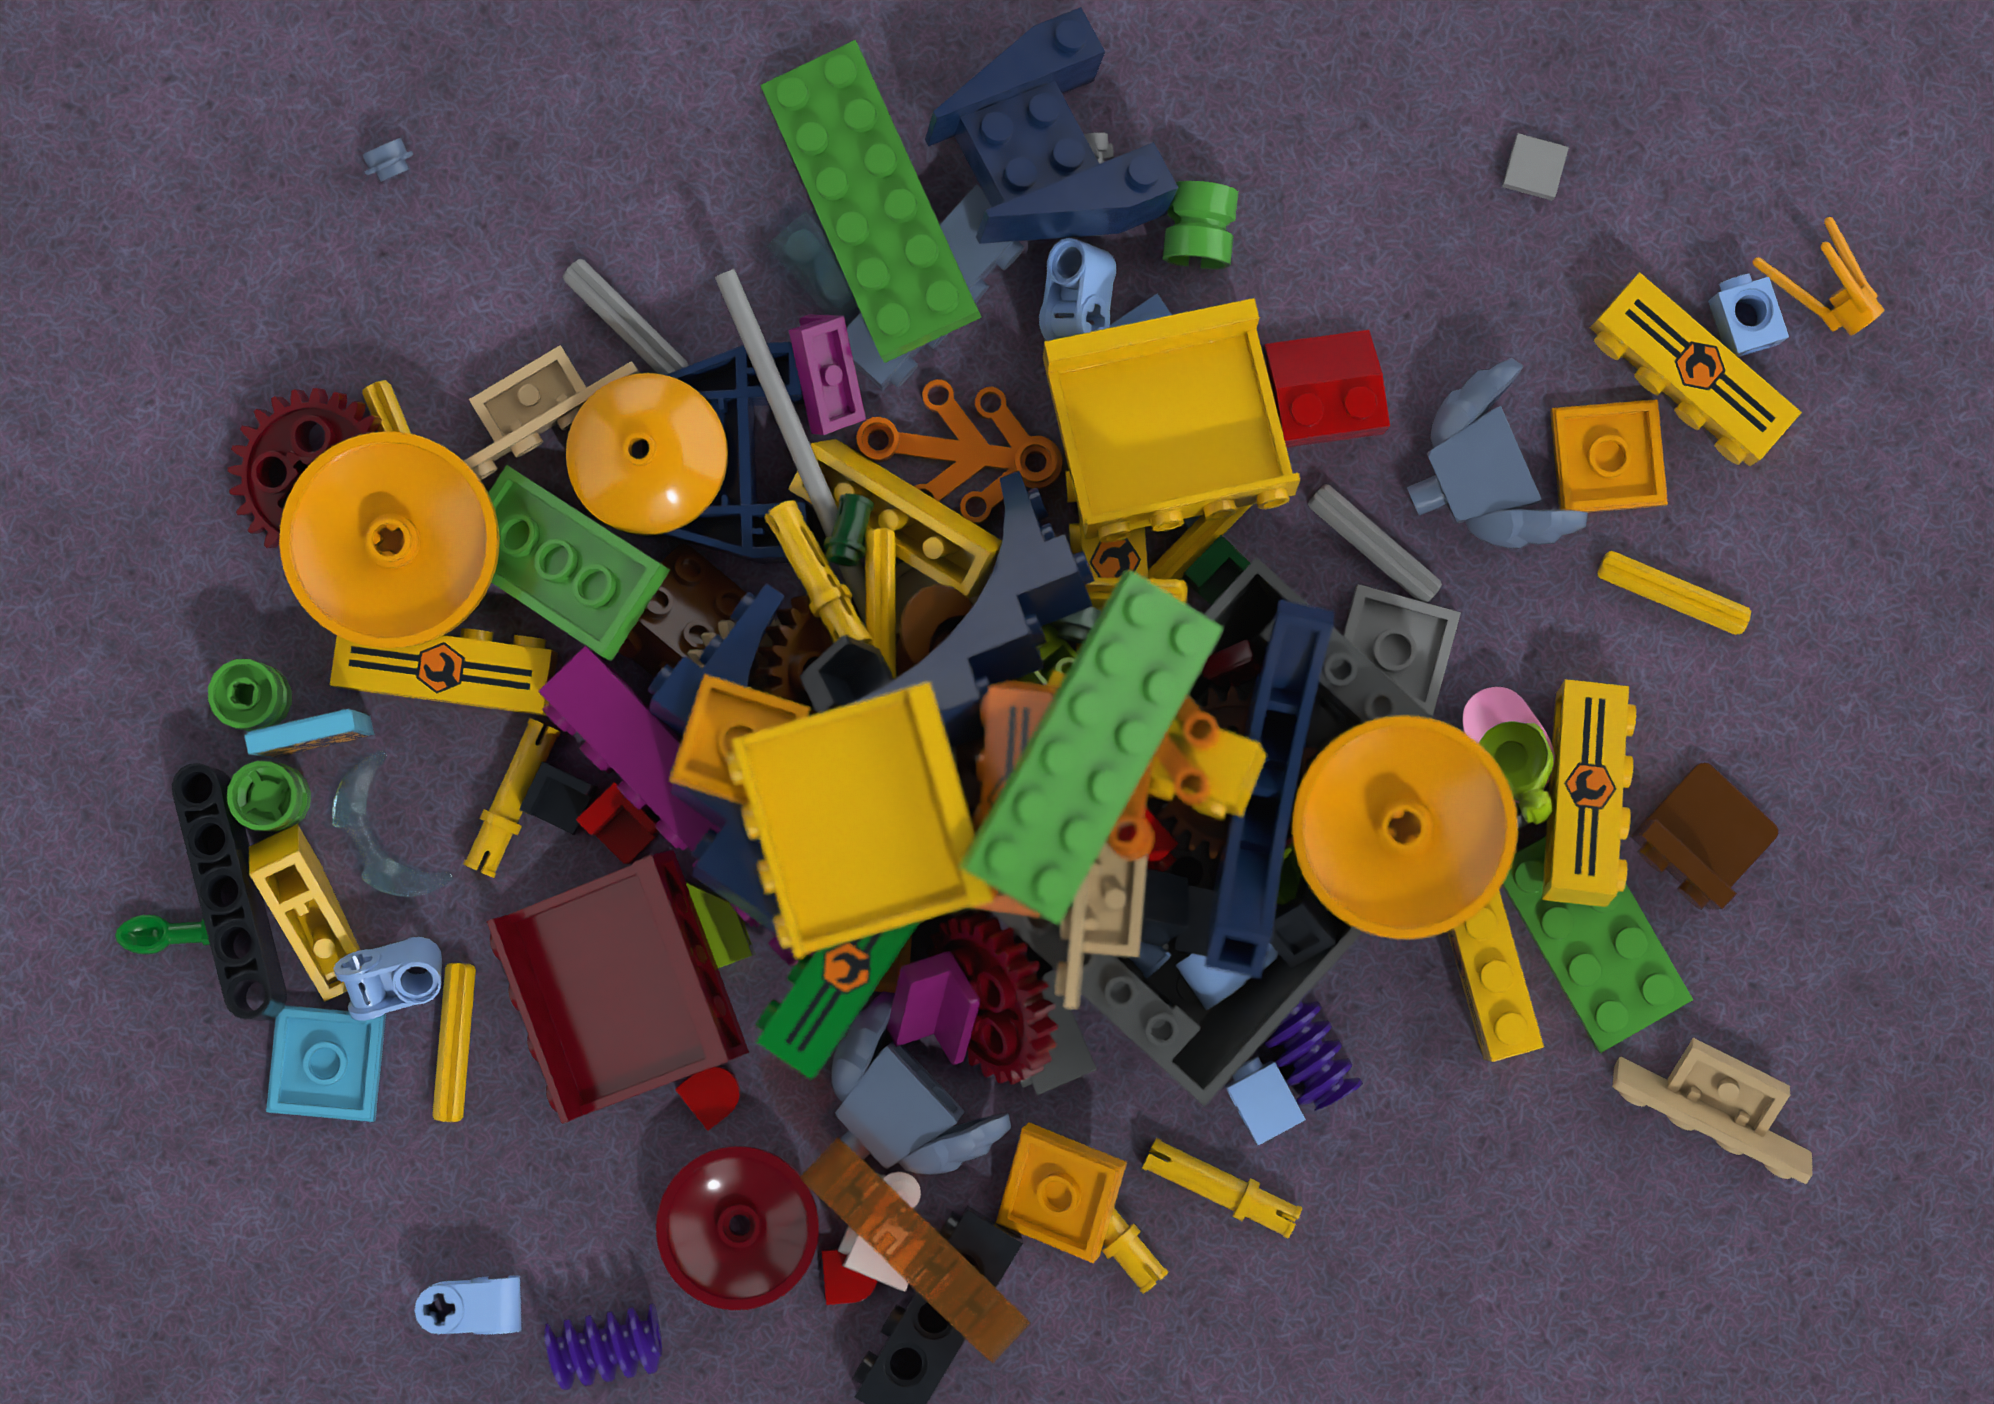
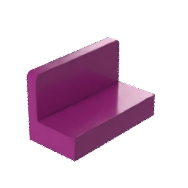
M809 314L800 317V326L790 329L789 334L811 434L826 435L866 420L844 316Z
M950 951L901 967L886 1031L896 1047L934 1034L951 1064L955 1065L964 1061L979 1007V998Z

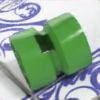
M1176 182L1178 189L1167 212V215L1175 221V224L1166 228L1162 260L1173 265L1188 267L1189 257L1196 256L1202 257L1201 268L1214 270L1230 267L1234 236L1226 230V226L1236 219L1239 191L1227 185L1212 182Z
M235 659L223 664L213 674L208 686V702L213 714L222 723L237 729L254 731L279 725L287 717L292 705V690L287 678L278 669L251 659Z
M255 761L244 765L233 775L227 790V803L231 814L240 824L252 830L281 832L300 823L305 818L310 807L311 791L307 780L297 769L282 763Z

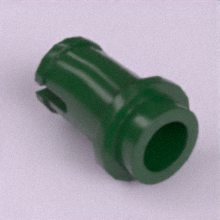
M846 493L845 495H840V504L831 537L825 538L823 547L827 550L825 557L828 561L840 566L855 567L858 560L865 557L866 549L862 544L874 503L866 497Z

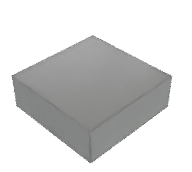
M1518 133L1514 140L1502 187L1553 201L1557 193L1569 147Z

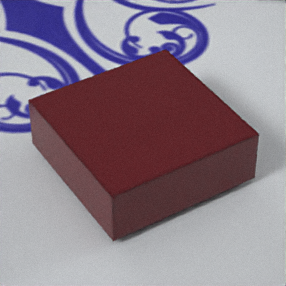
M1246 639L1208 656L1201 668L1203 676L1227 691L1230 686L1236 687L1257 678L1266 652Z

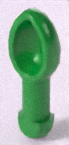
M140 915L125 921L117 928L115 933L117 943L125 950L143 955L157 954L170 944L202 942L204 946L210 945L203 918L202 921L169 923L164 918L156 915Z

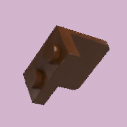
M687 544L678 545L660 563L670 571L618 650L621 655L632 658L650 673L653 679L656 678L666 664L675 669L684 656L693 661L687 654L688 651H704L706 646L701 638L703 633H714L721 636L718 622L721 620H731L736 624L730 617L737 605L747 594Z
M1699 763L1691 769L1630 837L1641 846L1637 852L1644 861L1660 873L1666 869L1681 883L1677 890L1691 904L1700 910L1705 906L1708 909H1723L1737 894L1731 887L1777 838L1778 827L1709 763Z

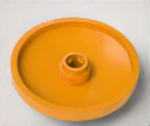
M385 431L367 433L344 440L322 453L305 469L287 498L280 524L279 544L280 556L287 581L302 607L312 618L327 630L348 641L370 647L394 649L417 646L433 641L447 634L469 617L485 596L492 582L499 556L500 537L498 520L492 500L484 484L466 462L452 451L430 439L409 433Z
M1417 716L1384 717L1368 721L1343 733L1331 742L1312 763L1299 788L1294 806V848L1298 863L1310 888L1319 900L1340 919L1353 927L1381 937L1394 939L1425 938L1441 934L1468 921L1486 906L1497 893L1507 876L1515 853L1517 841L1516 806L1507 779L1492 756L1469 735L1453 726L1429 718Z

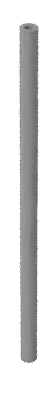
M735 269L726 271L715 277L824 533L827 538L831 537L838 508ZM859 559L855 567L839 565V568L852 593V598L866 628L865 571Z

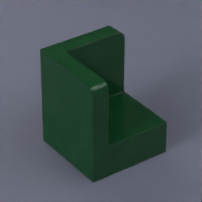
M1220 535L1184 572L1182 578L1212 606L1251 563L1226 538Z

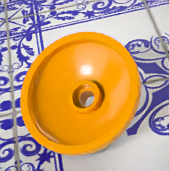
M654 373L624 376L598 389L578 411L571 425L566 445L568 475L573 489L582 504L605 524L617 530L636 535L668 533L695 520L708 508L718 494L725 477L728 461L726 434L720 418L712 405L687 383L667 375ZM640 440L647 441L650 448L649 453L642 459H635L632 455L633 445Z

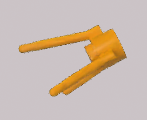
M1832 217L1825 218L1824 223L1840 256L1837 255L1832 245L1827 241L1823 242L1820 248L1843 284V287L1829 298V301L1834 306L1831 310L1760 257L1753 259V265L1821 317L1832 332L1843 326L1849 335L1852 336L1873 322L1885 311L1876 299L1878 295L1865 279L1843 234Z

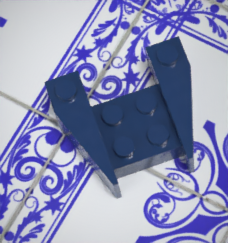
M1081 7L1034 25L933 111L925 137L927 145L931 146L955 137L991 205V208L985 210L976 235L979 244L1120 234L1166 215L1177 192L1178 186L1154 142L1099 164L1062 93L1093 82L1105 54L1104 48Z
M767 343L792 404H805L792 343ZM744 345L666 374L696 389L712 405L720 418L726 434L728 461L722 486L708 508L689 524L677 530L659 535L760 564L790 563L776 535L765 520V515L769 514L772 508L781 503L757 504L754 406H768L769 403ZM642 440L644 458L649 453L650 448L648 442ZM796 502L804 517L803 519L814 535L813 509L805 502Z

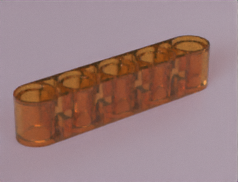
M838 1137L800 1176V1179L992 1364L999 1359L1031 1324L1009 1300Z

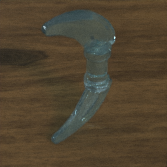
M385 751L373 753L354 765L341 780L333 800L332 824L335 828H343L346 835H350L363 859L361 863L365 870L362 872L361 877L368 885L380 892L393 896L414 897L432 893L452 881L453 874L451 872H420L397 863L389 858L386 850L382 851L368 825L370 821L366 815L369 786L376 771L388 756Z

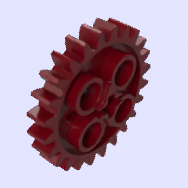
M313 388L309 399L305 391L295 389L291 390V405L283 397L274 396L271 398L274 414L264 409H256L254 411L255 417L260 424L258 428L241 426L240 430L249 439L247 446L232 445L231 450L243 457L242 465L228 467V472L241 476L242 483L231 488L229 493L245 496L246 502L237 509L236 513L242 516L254 515L255 519L247 530L250 534L268 531L264 541L266 548H276L280 545V524L284 510L281 506V501L290 494L294 484L305 469L317 457L334 445L358 435L375 432L382 421L380 416L371 415L362 420L366 408L365 403L354 401L346 408L347 394L334 392L328 401L326 389ZM320 424L325 431V441L322 447L315 451L309 444L308 437L313 426ZM280 459L286 466L287 475L285 481L276 487L270 480L269 471L271 465Z
M967 911L938 925L939 931L931 935V940L935 946L928 948L926 953L929 957L950 951L979 998V1007L967 1047L969 1065L972 1067L981 1063L984 1077L987 1078L994 1074L997 1083L1001 1084L1008 1080L1011 1085L1043 1071V1065L1052 1061L1049 1051L1057 1047V1043L1049 1033L1057 1030L1058 1025L1047 1013L1055 1009V1004L1045 999L1042 992L1049 987V984L1044 980H1038L1035 974L1040 964L1038 961L1028 962L1025 957L1027 944L1023 942L1016 945L1014 943L1013 928L1008 927L1001 931L999 918L994 916L987 920L984 911H979L975 914Z

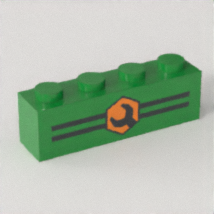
M921 920L819 949L813 957L807 953L800 957L786 978L794 986L782 1003L773 998L755 1024L757 1028L763 1031L756 1043L809 1079L816 1078Z

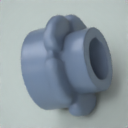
M401 138L393 140L362 154L368 170L364 172L366 175L376 172L380 182L409 170L405 159L413 156V151L407 152Z

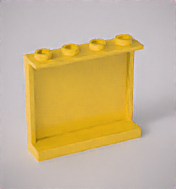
M1255 298L1044 341L1043 362L1085 539L1099 537L1100 542H1114L1129 537L1133 529L1152 526L1153 531H1166L1183 525L1185 518L1205 515L1206 520L1223 519L1235 514L1237 507L1256 503L1259 509L1275 508L1290 501L1289 497L1296 494L1300 477L1299 473L1292 472L1257 333L1259 314Z
M931 681L732 739L734 751L726 753L730 773L735 785L745 784L750 805L742 807L744 821L751 840L759 837L761 839L766 859L758 861L760 876L766 893L776 892L782 914L774 916L776 931L782 948L792 946L795 959L803 957L808 952L967 906L972 908L993 902L994 897L991 887L959 868L976 835Z

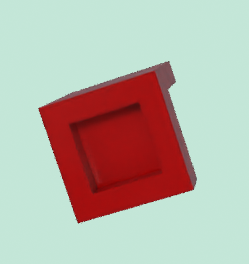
M614 782L576 821L590 835L596 836L623 864H629L660 832L654 826L657 821L642 808L640 810L636 808L617 788L619 783Z

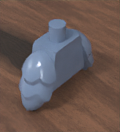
M1513 358L1502 361L1490 369L1477 370L1465 382L1462 388L1451 391L1444 399L1431 425L1429 439L1433 449L1427 453L1436 474L1408 486L1407 489L1419 516L1449 503L1456 522H1465L1470 533L1480 540L1495 546L1521 549L1527 544H1554L1563 535L1575 533L1585 528L1588 513L1562 509H1520L1542 502L1541 496L1502 407L1499 406L1485 414L1514 382L1524 365Z
M883 991L871 1002L868 1008L858 1013L849 1027L847 1036L840 1040L835 1050L832 1064V1085L834 1094L842 1102L835 1114L849 1130L831 1146L832 1153L849 1170H853L871 1153L885 1168H889L898 1162L906 1171L926 1175L954 1171L964 1161L973 1160L988 1154L992 1144L1011 1129L1009 1114H994L955 1125L965 1111L903 1045L896 1047L893 1041H891L879 1053L887 1032L886 1029L895 994Z

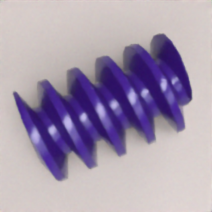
M1300 1001L1274 1029L1275 1032L1264 1044L1267 1048L1284 1047L1285 1051L1275 1063L1277 1067L1294 1066L1295 1071L1285 1082L1287 1086L1304 1084L1306 1089L1295 1101L1298 1105L1314 1103L1316 1107L1314 1111L1344 1098L1361 1087L1363 1083L1359 1077L1343 1079L1344 1075L1353 1065L1350 1059H1332L1341 1049V1042L1338 1039L1322 1041L1323 1037L1332 1028V1025L1328 1020L1312 1022V1019L1322 1008L1318 1001L1307 1003Z
M654 1303L649 1304L647 1320L644 1321L640 1320L634 1307H630L627 1311L626 1322L623 1325L619 1324L613 1311L607 1312L605 1325L602 1329H598L591 1315L585 1316L583 1332L577 1333L570 1319L564 1320L562 1335L559 1337L555 1336L549 1323L545 1324V1345L549 1366L558 1385L563 1390L572 1388L575 1372L584 1386H590L594 1383L596 1369L606 1382H611L615 1379L618 1365L627 1378H633L636 1376L639 1360L648 1374H654L658 1370L660 1356H662V1338Z

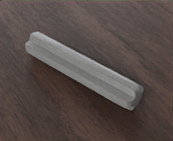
M578 259L567 268L563 274L564 281L658 374L666 375L689 366L687 361L585 260Z
M1324 484L1309 500L1308 505L1311 510L1417 601L1427 603L1440 590L1442 583L1434 574L1330 485Z

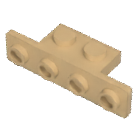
M559 345L469 399L494 443L467 458L464 462L470 466L480 480L486 478L498 469L494 461L511 451L516 458L530 452L544 442L539 434L556 424L560 426L561 430L571 427L582 405L598 389L618 378L640 374L631 361L586 387L563 347Z
M1105 842L1073 899V907L1069 906L1061 921L1060 937L1063 940H1070L1068 962L1058 963L1056 977V995L1065 996V1008L1077 1009L1080 1007L1084 953L1140 957L1148 854L1138 860H1124L1119 858L1110 849L1107 842Z
M1692 1038L1668 1079L1623 1057H1619L1614 1066L1612 1086L1628 1102L1637 1106L1647 1105L1667 1115L1672 1123L1682 1129L1689 1131L1696 1129L1714 1138L1726 1151L1736 1155L1744 1153L1762 1162L1771 1173L1780 1178L1790 1179L1792 1177L1807 1184L1813 1175L1811 1151L1769 1131L1772 1123L1790 1097L1789 1085L1695 1038Z

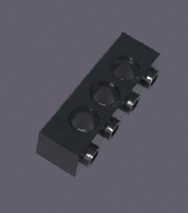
M968 1205L961 1216L952 1211L936 1237L937 1240L944 1243L936 1259L932 1262L924 1257L908 1284L916 1292L906 1309L896 1304L880 1332L886 1335L888 1339L879 1354L876 1355L868 1351L854 1373L852 1379L860 1383L854 1398L864 1404H927L1023 1244L1021 1237ZM967 1254L973 1257L979 1268L977 1274L971 1280L965 1282L953 1279L947 1270V1263L953 1256ZM935 1300L944 1303L950 1311L949 1321L939 1328H931L925 1325L920 1319L919 1310L926 1302ZM900 1348H912L921 1356L922 1365L915 1373L902 1374L892 1365L891 1357L893 1353Z

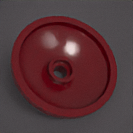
M750 1146L717 1148L690 1161L674 1176L667 1186L659 1204L656 1219L657 1245L661 1259L670 1276L678 1286L694 1299L724 1310L755 1309L770 1304L788 1293L801 1280L809 1268L816 1252L819 1237L817 1206L811 1190L802 1176L779 1156ZM738 1214L746 1216L750 1221V1230L741 1235L733 1232L730 1226L732 1217Z

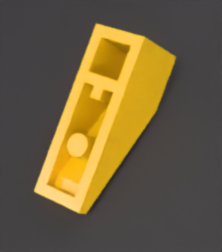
M296 824L249 846V874L324 1002L347 992L344 982L337 980L333 968L341 958L359 951L360 948L323 867L299 825Z

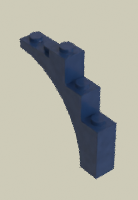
M1020 471L1000 478L1005 504L1003 540L993 572L975 605L952 634L918 665L885 687L848 705L931 681L950 749L985 736L986 727L981 724L980 710L982 700L988 693V687L1005 681H1013L1045 668L1038 646L1047 643L1041 626L1093 606L1086 585L1095 582L1084 551L1073 554L1065 534L1056 537L1051 523L1041 525L1040 520L1049 517L1038 487L1030 490L1027 489Z
M767 583L757 596L748 592L730 617L736 624L724 639L716 634L699 657L698 661L705 665L703 668L686 656L682 658L675 669L668 664L663 667L648 689L654 695L649 712L684 736L704 674L747 687L749 672L758 646L766 634V627L772 624L777 611L781 608L784 595ZM673 783L671 794L721 829L717 833L710 828L693 850L691 855L699 861L696 863L692 875L778 936L774 916L782 914L776 892L767 894L763 886L758 861L765 860L766 856L760 837L751 840L742 812V807L745 805Z
M1279 600L1261 671L1257 675L1249 704L1244 738L1260 744L1266 758L1243 816L1239 817L1229 813L1226 840L1215 877L1205 967L1257 978L1261 976L1272 938L1280 870L1298 771L1314 698L1334 624L1335 611Z

